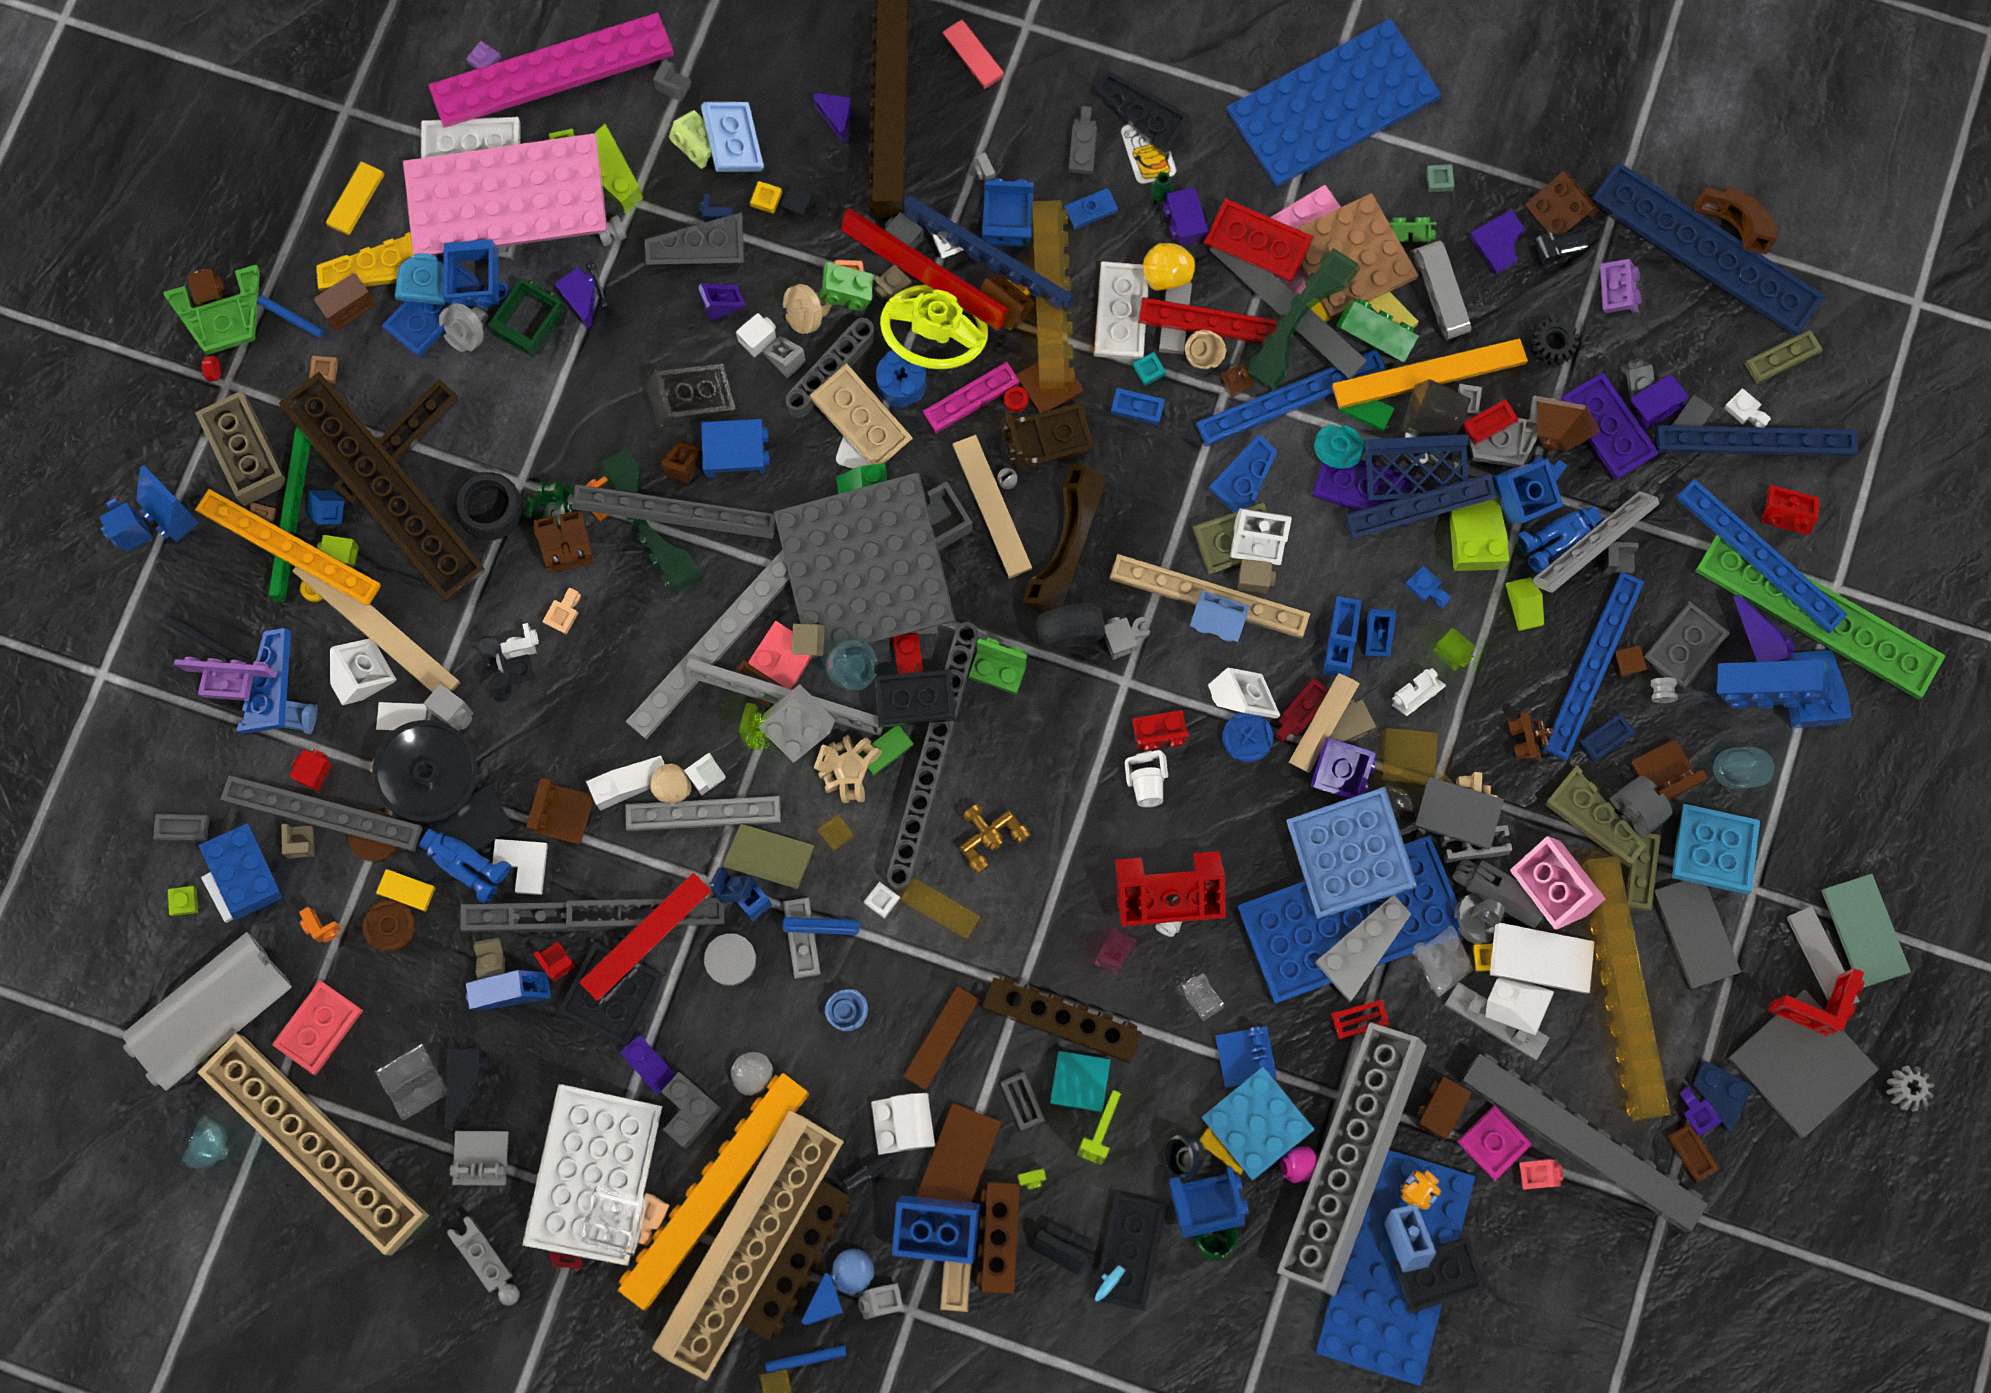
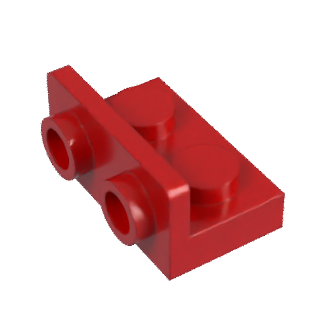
M1770 485L1767 491L1766 509L1761 517V522L1809 535L1818 520L1820 498Z
M1183 710L1132 719L1138 750L1144 749V752H1153L1159 750V746L1169 745L1170 748H1176L1185 745L1184 742H1188L1189 732L1186 730Z

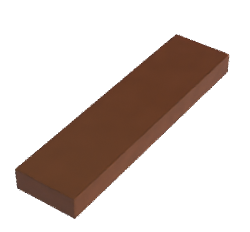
M956 987L904 1074V1078L927 1090L980 999L960 987Z

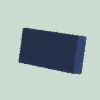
M1620 712L1582 739L1579 744L1593 763H1595L1632 737L1636 732Z

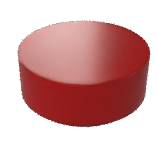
M215 356L205 357L202 361V372L208 382L219 381L221 376L220 364Z
M1014 386L1009 388L1004 394L1005 407L1014 413L1025 410L1028 405V393L1022 387Z

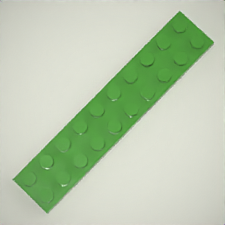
M1718 535L1713 539L1695 572L1735 595L1744 597L1752 605L1918 700L1924 696L1945 658L1944 654L1805 576L1848 614L1828 634Z

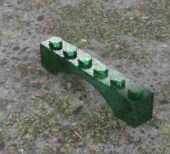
M1335 248L1330 253L1326 252L1319 262L1321 266L1317 272L1309 275L1303 292L1295 295L1290 304L1292 307L1287 315L1284 313L1276 323L1277 329L1273 335L1269 334L1262 343L1263 349L1259 355L1255 354L1247 365L1249 367L1247 370L1249 375L1272 391L1278 388L1289 372V348L1300 321L1321 300L1346 290L1360 271L1358 263Z
M628 448L601 462L604 470L600 473L608 479L607 485L612 483L616 491L640 494L642 474ZM626 517L631 527L636 524L640 532L636 535L642 546L648 545L652 553L648 556L654 567L660 566L664 574L660 577L667 589L672 587L675 594L702 580L697 567L687 551L679 549L663 540L653 531L646 520Z

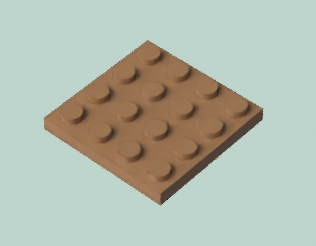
M1372 193L1296 228L1314 237L1300 267L1323 304L1330 320L1343 313L1349 300L1357 302L1360 298L1369 302L1416 280L1418 277L1415 268Z

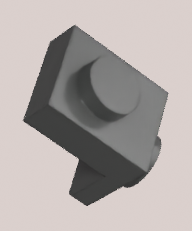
M1633 359L1628 361V365L1621 366V372L1626 374L1630 398L1655 384L1653 366L1643 361V359Z

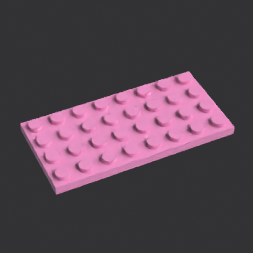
M595 134L403 161L413 255L419 253L433 256L444 255V243L493 239L497 247L608 232L598 143Z

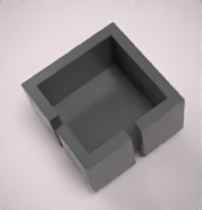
M947 481L927 492L928 510L938 551L973 532L972 521Z

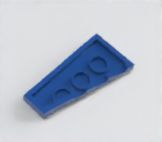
M281 628L264 631L256 662L268 664L270 669L277 672L276 678L254 676L249 701L244 702L242 709L245 712L243 722L238 723L236 732L246 734L285 727L291 640L290 630Z

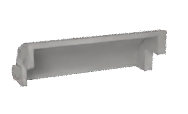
M246 932L122 1034L126 1042L123 1048L132 1058L136 1057L148 1073L145 1075L154 1086L160 1084L167 1091L292 987L287 977L269 960L263 947Z

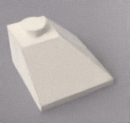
M371 639L333 646L330 649V684L342 705L362 701L396 681L378 646Z
M1227 668L1208 684L1212 693V699L1219 707L1271 718H1278L1280 716L1262 674Z
M1499 977L1488 998L1485 1017L1536 1035L1554 991L1532 983Z

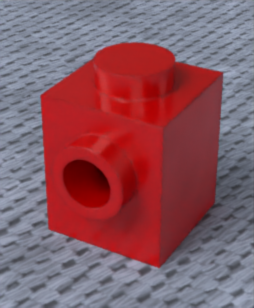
M303 749L301 755L298 754L292 764L293 770L289 777L295 782L319 792L332 764L326 759V754L316 749H313L312 753Z

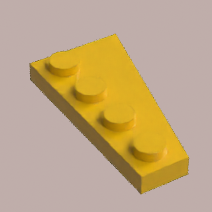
M411 232L404 234L405 236L396 240L392 238L384 241V244L370 249L367 247L361 249L360 253L351 256L345 255L317 265L318 288L320 292H325L353 273L357 274L365 287L397 283L400 265L413 257Z

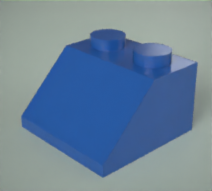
M1548 458L1507 470L1492 477L1506 524L1524 523L1563 506Z

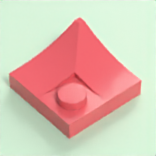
M775 621L748 663L783 687L792 690L812 655L792 654L793 632Z

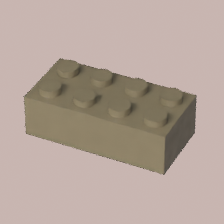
M242 391L196 412L197 418L236 498L243 506L287 485L285 473L249 400Z

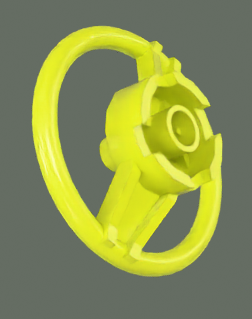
M927 285L913 286L895 294L884 306L880 320L883 337L897 355L912 364L930 369L956 368L975 359L987 342L988 325L973 315L978 325L977 328L962 314L963 309L956 302L957 298L946 291L933 290ZM890 319L912 322V331L914 333L936 340L939 343H946L951 337L970 350L950 359H931L919 356L907 350L896 340L891 330Z

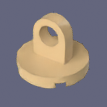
M803 284L788 288L784 295L783 307L787 308L788 314H785L790 326L798 333L808 334L818 329L821 325L822 317L829 313L832 304L818 299V292H814L810 287Z

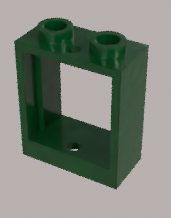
M520 278L488 324L492 335L534 358L565 313L562 299L553 292L548 294L542 291L541 286L532 280L527 282ZM526 295L551 309V312L532 340L506 325Z

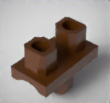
M1528 712L1520 713L1521 718L1508 722L1511 735L1514 737L1525 734L1527 741L1514 745L1517 759L1531 758L1533 761L1542 760L1537 739H1540L1541 747L1549 746L1547 737L1554 735L1553 729H1545L1544 722L1537 721V731H1535L1532 716Z

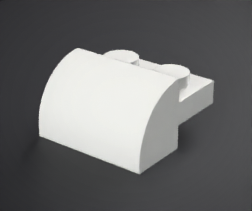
M1240 508L1233 530L1235 532L1230 556L1232 558L1271 562L1272 564L1281 565L1292 517Z
M928 1093L900 1095L872 1102L879 1155L935 1146Z

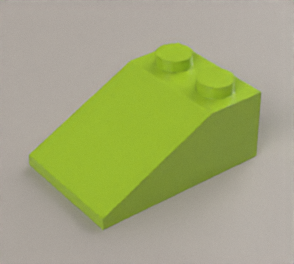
M1498 496L1492 500L1449 511L1454 571L1504 569L1509 562L1507 533Z

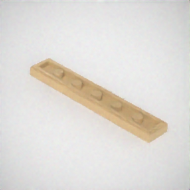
M974 435L953 443L955 453L1008 578L1010 579L1031 571L1032 566L977 436Z

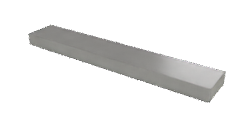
M1641 491L1636 493L1533 579L1535 586L1553 593L1659 505L1658 498Z
M780 796L676 802L674 805L670 804V802L626 804L627 831L781 823Z

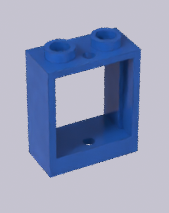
M493 239L444 243V299L449 306L455 303L463 304L466 307H489L491 304H499V249ZM489 259V291L457 293V262Z

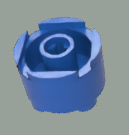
M893 350L888 352L879 362L876 370L877 387L886 403L894 407L903 408L918 402L923 397L927 385L925 367L906 361Z

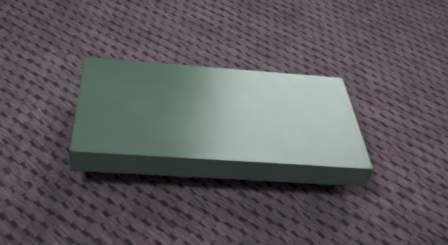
M1873 874L1821 890L1851 968L1864 972L1862 978L1865 981L1864 987L1911 972Z

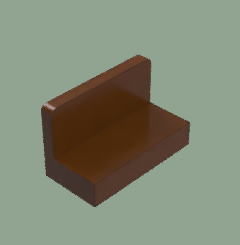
M356 273L351 274L314 298V301L335 331L377 305Z

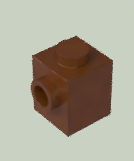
M200 269L194 274L187 276L194 302L198 307L224 299L222 291L225 290L221 276H216L212 269Z

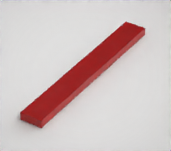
M851 208L845 211L841 231L933 290L946 291L957 298L956 302L960 307L997 331L1003 327L1008 310L1006 307Z

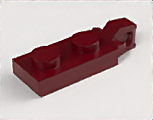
M1313 678L1282 714V718L1278 722L1282 727L1276 733L1275 738L1283 743L1291 733L1294 736L1301 733L1314 718L1329 689Z

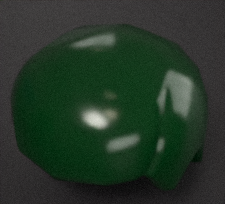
M1233 1227L1197 1235L1195 1241L1198 1251L1205 1259L1221 1262L1232 1256L1239 1242L1237 1229Z

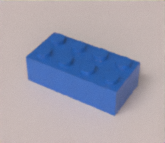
M1824 660L1718 664L1717 694L1733 709H1747V706L1757 705L1758 708L1763 709L1773 708V705L1797 708L1799 704L1824 707L1826 703H1834L1835 673Z

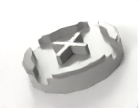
M724 934L716 937L708 945L705 951L704 964L707 973L714 981L726 986H735L744 982L752 975L756 967L757 956L753 946L746 938L738 934Z

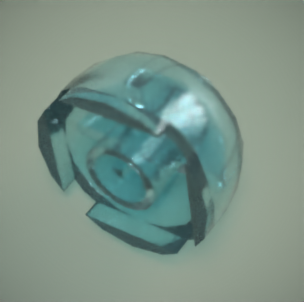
M845 640L834 645L828 653L826 672L836 686L845 690H862L868 687L875 679L874 665H877V657L868 643L859 640Z
M203 1115L188 1142V1150L184 1151L180 1164L196 1170H206L213 1167L218 1159L224 1161L230 1149V1146L226 1145L228 1135L225 1127L214 1118Z

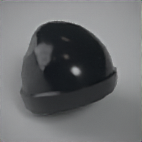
M1174 1135L1169 1137L1163 1144L1162 1158L1164 1165L1174 1178L1180 1177L1182 1180L1191 1178L1198 1172L1204 1162L1205 1145L1193 1135Z

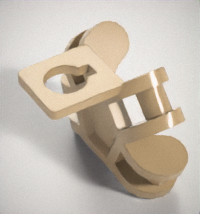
M849 735L843 737V741L837 744L832 742L829 746L824 744L821 746L814 769L820 771L818 775L820 779L825 781L826 786L824 788L826 793L834 792L840 788V796L843 803H849L850 800L864 802L865 791L862 781L868 765L875 762L882 754V751L879 748H874L868 738L862 739L854 747ZM864 752L867 756L863 759L858 754ZM834 773H835V775H836V777H837V780H835L834 777H833V774H834ZM847 784H855V790H849Z

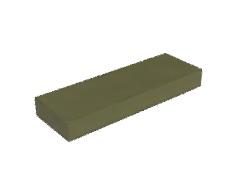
M1810 329L1747 360L1744 364L1756 384H1759L1820 354L1823 349Z
M1649 833L1644 838L1640 837L1646 844V847L1628 869L1624 901L1625 908L1648 912L1652 910L1661 835Z

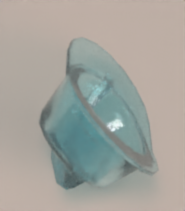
M1755 747L1724 750L1717 755L1713 763V772L1720 784L1736 789L1755 788L1766 785L1771 781L1775 769L1770 755L1766 751Z

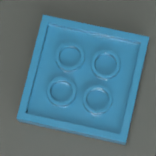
M1683 804L1680 809L1672 878L1749 895L1752 892L1760 820Z
M1264 1067L1202 1117L1252 1180L1314 1130L1313 1126Z

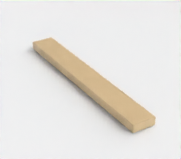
M1117 554L1110 575V580L1194 606L1197 605L1202 590L1249 605L1250 608L1245 620L1246 622L1301 639L1304 636L1310 616L1308 612Z
M297 567L292 570L296 576L432 693L439 684L451 692L460 684L452 674L370 604L368 607Z

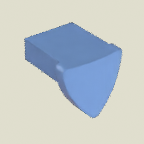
M286 701L284 728L301 730L305 734H311L317 719V704Z

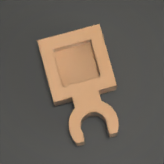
M645 1194L641 1203L638 1217L639 1222L634 1235V1239H638L640 1244L648 1245L650 1243L652 1229H659L669 1207L667 1203L654 1195Z

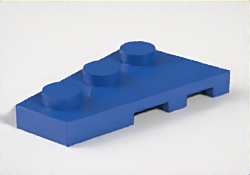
M1259 434L1208 489L1233 513L1239 511L1240 508L1252 507L1277 450Z

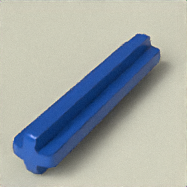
M786 917L783 920L784 932L857 935L860 930L858 920Z

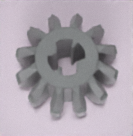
M1904 1066L1901 1071H1893L1894 1078L1887 1081L1893 1088L1887 1090L1886 1093L1895 1095L1891 1103L1897 1104L1900 1102L1901 1110H1907L1910 1107L1912 1111H1917L1919 1106L1926 1107L1928 1105L1926 1099H1931L1934 1096L1928 1091L1929 1088L1934 1087V1084L1925 1081L1928 1079L1929 1074L1924 1073L1920 1075L1919 1067H1914L1911 1070L1909 1066Z

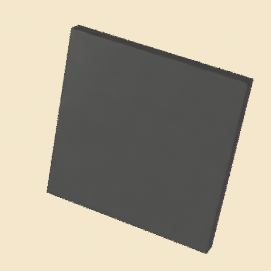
M1806 990L1801 991L1794 998L1825 1011ZM1778 1015L1771 1018L1728 1057V1060L1801 1139L1805 1138L1879 1070L1844 1031L1838 1030L1835 1034L1829 1033V1036H1824Z

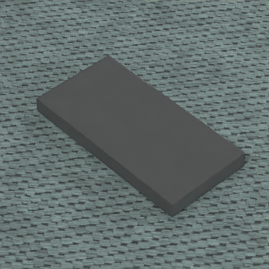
M1681 881L1654 890V898L1690 990L1741 973L1706 885Z

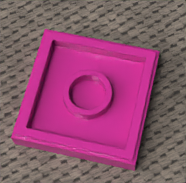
M1495 1105L1456 1141L1493 1181L1532 1145Z

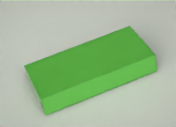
M895 726L871 744L874 748H879L882 754L875 762L869 764L867 769L874 776L914 746L900 726ZM864 752L858 754L863 759L867 756Z

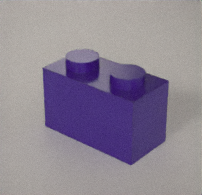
M1193 187L1168 193L1166 203H1163V211L1165 217H1169L1172 224L1169 226L1172 240L1176 239L1177 245L1180 246L1205 241L1208 235V228L1196 188Z

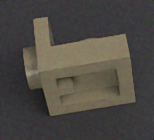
M893 265L880 278L877 275L873 278V291L880 299L883 300L885 298L887 301L898 292L912 285L911 280L896 265Z
M493 938L474 942V950L477 957V979L481 980L504 974L505 956L500 939Z

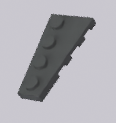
M742 212L646 238V264L744 263Z

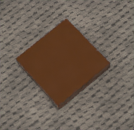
M1058 350L1016 375L1021 387L1028 393V397L1038 413L1057 409L1084 393V389Z

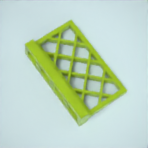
M1113 1090L1093 1141L1084 1138L1077 1156L1102 1165L1109 1148L1101 1145V1142L1121 1093Z

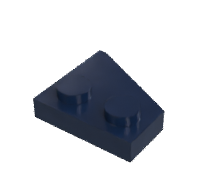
M1707 1061L1702 1062L1692 1082L1696 1092L1704 1099L1706 1098L1722 1120V1127L1728 1132L1732 1131L1753 1086Z

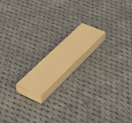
M1338 673L1289 763L1310 773L1322 751L1325 738L1331 736L1360 683Z

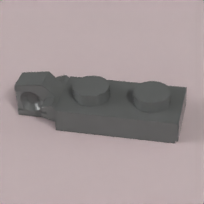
M1082 106L1081 120H1074L1069 173L1093 174L1097 126L1096 121H1090L1091 107Z

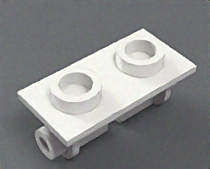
M1433 668L1430 670L1425 669L1424 672L1413 679L1416 685L1414 688L1412 684L1408 683L1398 692L1394 693L1392 698L1394 703L1392 706L1405 716H1408L1431 697L1435 696L1446 685L1436 678L1438 674Z

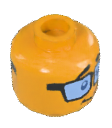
M1417 1170L1413 1171L1400 1187L1403 1193L1401 1198L1410 1206L1417 1204L1418 1209L1427 1210L1441 1194L1440 1188L1436 1185L1439 1180L1428 1170L1424 1174Z

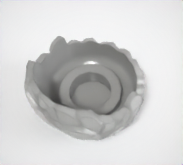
M749 1052L741 1055L736 1059L731 1069L734 1086L740 1093L748 1096L762 1093L772 1079L773 1066L767 1056L759 1052Z

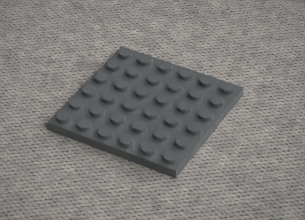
M920 473L906 475L774 512L800 623L824 625L823 656L955 621ZM812 655L811 659L821 656Z

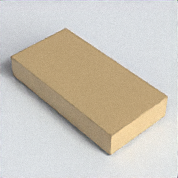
M944 1261L940 1310L967 1312L971 1264Z

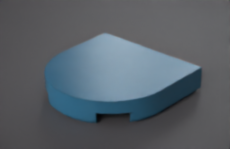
M425 253L415 254L400 265L398 270L395 300L445 305L444 265L435 256Z

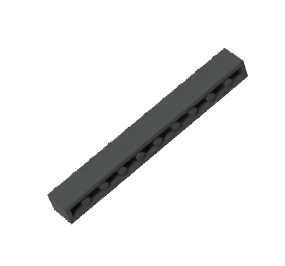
M1488 1054L1475 1056L1459 1081L1461 1085L1493 1106L1495 1105L1499 1110L1683 1232L1693 1230L1708 1205L1701 1200L1703 1198L1701 1194L1690 1188L1688 1190L1678 1185L1680 1181L1668 1173L1665 1175L1655 1170L1657 1166L1645 1158L1640 1160L1633 1155L1634 1151L1625 1144L1620 1143L1617 1145L1610 1140L1611 1135L1600 1128L1595 1130L1587 1125L1589 1121L1577 1113L1574 1115L1564 1110L1566 1106L1554 1098L1549 1100L1543 1096V1091L1539 1087L1531 1083L1526 1085L1519 1080L1521 1078L1519 1074L1508 1068L1505 1071L1497 1065L1498 1061Z

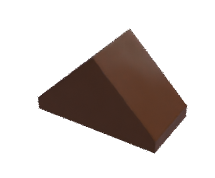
M678 441L662 460L661 465L665 476L689 484L702 448Z

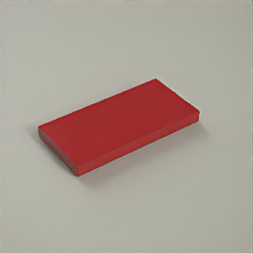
M1225 198L1204 244L1293 282L1314 237Z

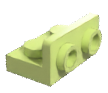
M692 111L673 122L669 139L700 168L705 167L708 158L712 156L704 119L697 112Z

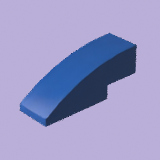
M1337 596L1323 675L1337 677L1339 673L1346 677L1349 676L1362 601Z

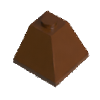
M1540 397L1538 401L1537 437L1545 449L1550 451H1568L1599 433L1600 428L1586 405Z

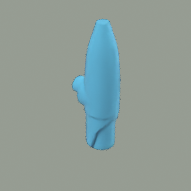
M1117 1266L1109 1276L1104 1274L1101 1277L1105 1281L1096 1294L1095 1300L1097 1302L1104 1298L1118 1283L1119 1278L1125 1272L1121 1266Z

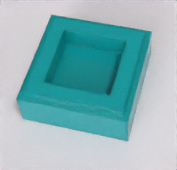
M1154 352L1132 363V367L1144 386L1166 375L1165 369Z

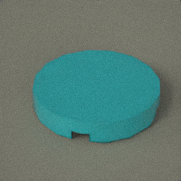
M1332 424L1322 428L1318 432L1314 443V449L1318 458L1330 467L1339 469L1350 468L1356 465L1364 452L1362 437L1356 430L1345 425L1339 427Z

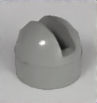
M1004 468L998 473L997 480L1000 487L1011 489L1017 484V473L1012 468ZM1007 474H1012L1009 477H1007L1004 481L1002 480V478L1005 477Z

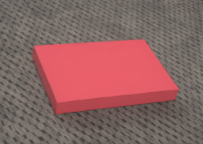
M319 980L272 1045L310 1073L316 1075L363 1010Z

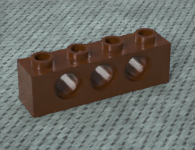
M988 1182L987 1188H982L981 1204L986 1205V1216L981 1215L980 1232H985V1242H979L978 1259H984L983 1270H978L977 1286H982V1292L1014 1294L1020 1184ZM1002 1203L1007 1207L1008 1212L1005 1217L996 1218L993 1216L992 1208L995 1204ZM996 1230H1000L1006 1235L1005 1243L1000 1246L994 1245L990 1240L991 1234ZM995 1257L1001 1258L1005 1263V1267L1000 1273H994L989 1268L990 1260Z

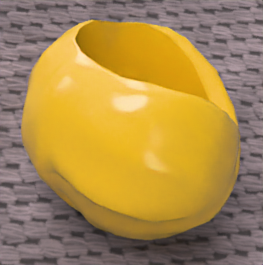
M1158 243L1147 253L1143 263V275L1149 286L1155 291L1189 284L1195 270V261L1190 252L1184 247L1173 243Z

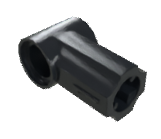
M1582 229L1558 235L1550 232L1534 240L1542 264L1554 263L1563 256L1586 251L1588 247L1587 237Z

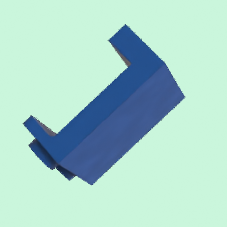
M997 178L985 181L982 240L991 245L1031 247L1034 183L1026 180L1010 182Z
M761 419L701 422L703 471L706 478L716 477V472L759 470L760 474H765V466L770 465L769 451H764V442H769L768 427H763Z
M1232 1166L1227 1167V1174L1189 1183L1181 1184L1180 1177L1169 1179L1170 1192L1182 1238L1245 1225V1214H1249L1246 1198L1240 1197L1239 1191L1242 1190L1239 1174L1234 1175Z

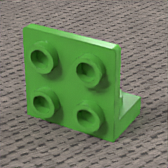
M979 638L977 641V655L972 665L969 679L1017 695L1027 667V655L1018 647L1009 646V648L1000 646V643L992 638H985V640Z

